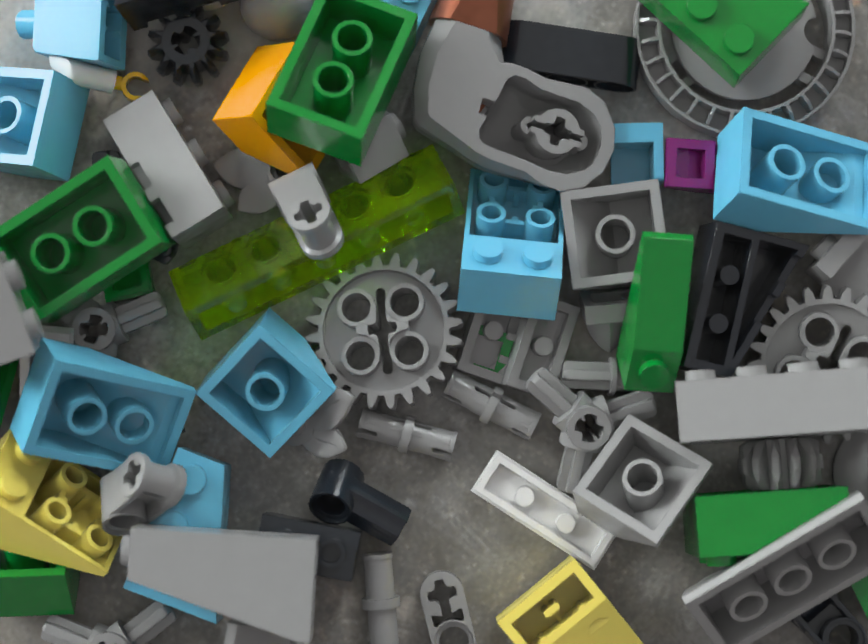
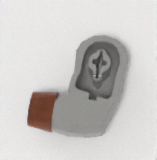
M437 0L428 20L431 29L418 57L412 88L411 115L412 125L415 130L478 170L557 191L584 188L603 173L614 151L615 127L605 101L589 88L547 79L525 67L504 62L502 48L507 46L514 0Z

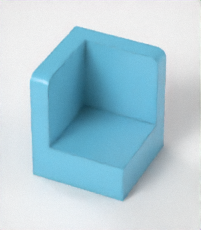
M614 123L615 139L614 151L610 157V184L659 179L660 186L664 182L663 123Z

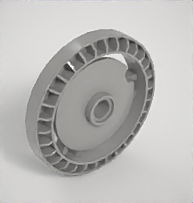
M805 0L810 4L802 18L733 88L672 31L674 51L667 55L663 46L661 21L641 2L637 1L633 18L632 37L637 38L640 61L639 69L656 100L672 116L690 128L712 137L718 138V134L740 110L725 108L707 101L690 89L696 84L709 93L724 99L756 101L773 96L794 83L804 88L795 97L777 106L758 111L803 123L825 105L839 88L849 68L855 47L856 21L852 0H816L824 27L823 49L809 43L804 35L805 24L810 20L816 19L811 0ZM810 60L819 64L813 76L803 72ZM677 62H680L688 75L682 80L672 67Z

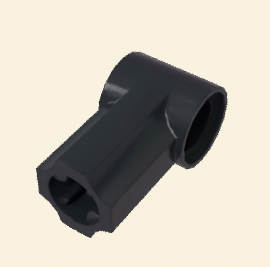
M332 459L325 463L308 503L312 514L320 521L328 524L338 525L347 521L392 546L407 523L411 509L364 483V473L353 462L345 459Z

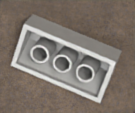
M868 357L839 360V369L819 370L818 362L810 361L787 364L788 373L767 374L765 365L736 368V377L716 378L714 369L685 372V381H675L680 444L684 446L868 432Z
M855 489L848 494L849 497L751 555H743L737 559L736 564L725 566L684 590L682 600L714 644H751L868 575V503L861 492Z

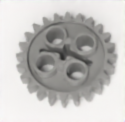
M377 252L373 255L372 266L366 268L360 258L356 257L354 258L356 272L349 274L339 266L337 272L341 282L338 285L326 280L322 282L329 293L327 299L320 297L312 298L311 301L321 310L320 315L306 316V321L318 328V332L305 336V339L311 345L320 346V349L314 353L322 363L326 362L327 365L324 369L331 379L335 376L337 377L334 382L335 386L343 390L351 388L350 393L355 396L353 405H356L366 395L370 410L375 411L380 398H385L388 408L391 411H395L397 398L403 396L408 404L413 407L415 406L414 391L420 389L428 397L433 396L428 382L433 378L439 382L446 383L448 380L440 368L443 364L447 366H457L458 364L457 360L448 353L449 348H461L464 344L460 338L451 335L452 331L464 327L462 319L449 317L451 313L457 310V299L443 301L442 299L450 291L448 283L444 282L433 287L432 285L437 276L436 271L431 268L420 276V262L416 258L411 260L406 268H403L399 253H394L389 265H384L381 256ZM379 290H385L386 319L390 326L396 329V332L388 334V345L393 367L391 374L384 373V345L379 337L374 334V332H378L382 328L377 302V292ZM411 294L419 298V306L412 315L399 316L395 313V303L401 296ZM357 300L370 302V312L364 320L358 322L348 320L347 309L351 303ZM411 341L422 344L424 353L421 360L412 365L400 362L399 351L403 345ZM361 347L374 349L375 359L369 368L364 370L352 368L351 358L357 349Z
M828 284L822 285L820 297L816 298L809 287H802V301L799 303L788 294L784 295L787 309L784 312H780L770 306L768 312L774 320L771 325L761 323L763 325L759 331L765 335L763 341L753 340L750 345L752 349L759 352V357L746 360L745 365H765L767 374L780 373L784 364L789 361H816L819 355L828 358L834 350L840 331L845 325H848L851 329L848 336L842 340L832 355V360L837 363L835 369H839V360L848 359L849 351L853 345L859 342L868 343V295L863 293L852 303L851 288L843 286L837 298L833 297L831 286ZM815 318H825L829 323L828 336L819 343L809 342L805 336L807 324ZM851 433L841 434L846 441H850ZM822 435V440L826 444H830L832 435Z

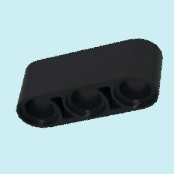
M511 20L507 46L502 48L504 62L525 67L547 79L586 88L623 93L636 91L640 67L637 38L545 23Z

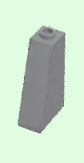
M140 523L130 528V536L123 535L120 548V565L128 566L127 580L298 643L310 644L313 637L320 535Z

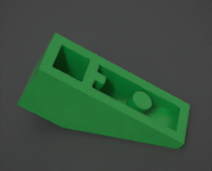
M647 231L642 233L616 351L624 390L673 393L684 346L694 247L693 235Z

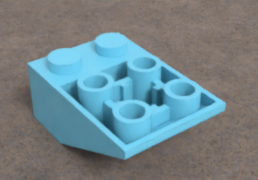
M471 168L457 311L555 321L562 281L564 222L560 192L562 191Z

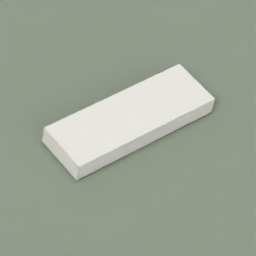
M498 450L495 451L470 490L592 570H595L616 537L579 514L573 498Z

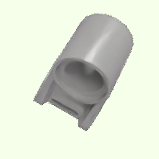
M312 162L267 183L282 216L292 228L302 251L307 257L322 260L333 256L339 251L344 242V234L329 204L331 200Z
M140 452L130 454L125 462L100 480L102 529L110 535L130 536L131 527L139 523L149 524L166 510L176 506L181 500L187 485V474L184 467L175 463L165 466L152 462L146 454Z

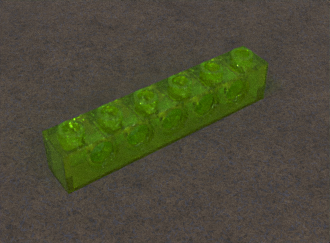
M433 144L409 154L408 157L361 184L353 182L328 194L331 200L329 204L344 234L342 247L329 258L316 260L307 257L302 251L292 228L286 223L284 217L281 216L258 229L235 238L229 243L169 271L168 273L183 311L201 340L464 214L465 210L456 186Z

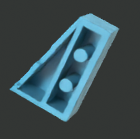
M178 447L172 463L182 465L186 470L187 485L185 492L176 506L166 510L149 524L227 529L231 464L187 447ZM127 578L124 583V589L214 624L223 619V615L131 582Z

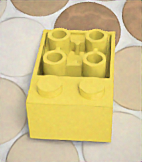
M9 429L0 438V549L104 577L109 571L123 536L110 535L102 529L100 480L102 478L81 464L22 453L11 429Z
M571 555L495 617L498 625L514 644H643L599 587Z

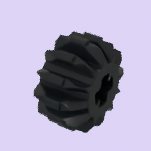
M202 6L192 9L190 16L175 18L172 21L168 16L158 19L164 27L163 31L157 29L149 30L148 37L158 45L151 47L147 51L148 56L151 60L160 61L156 71L161 77L173 73V82L176 86L181 87L185 83L188 74H190L196 87L202 86L203 78L201 72L207 70L210 76L217 78L220 72L213 61L227 62L229 60L228 52L220 47L230 41L227 31L217 30L221 20L216 14L205 18V10ZM191 37H194L199 45L198 48H189L187 54H184L179 47L180 43L188 44Z

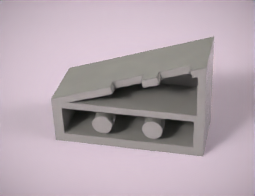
M151 90L102 120L129 167L134 170L145 188L144 192L152 205L155 204L167 224L165 228L169 235L179 245L188 249L234 220L228 207L235 204V201L220 178L213 183L209 179L203 166L210 163L195 138L186 142L177 127L185 121L170 97L161 102L156 93Z

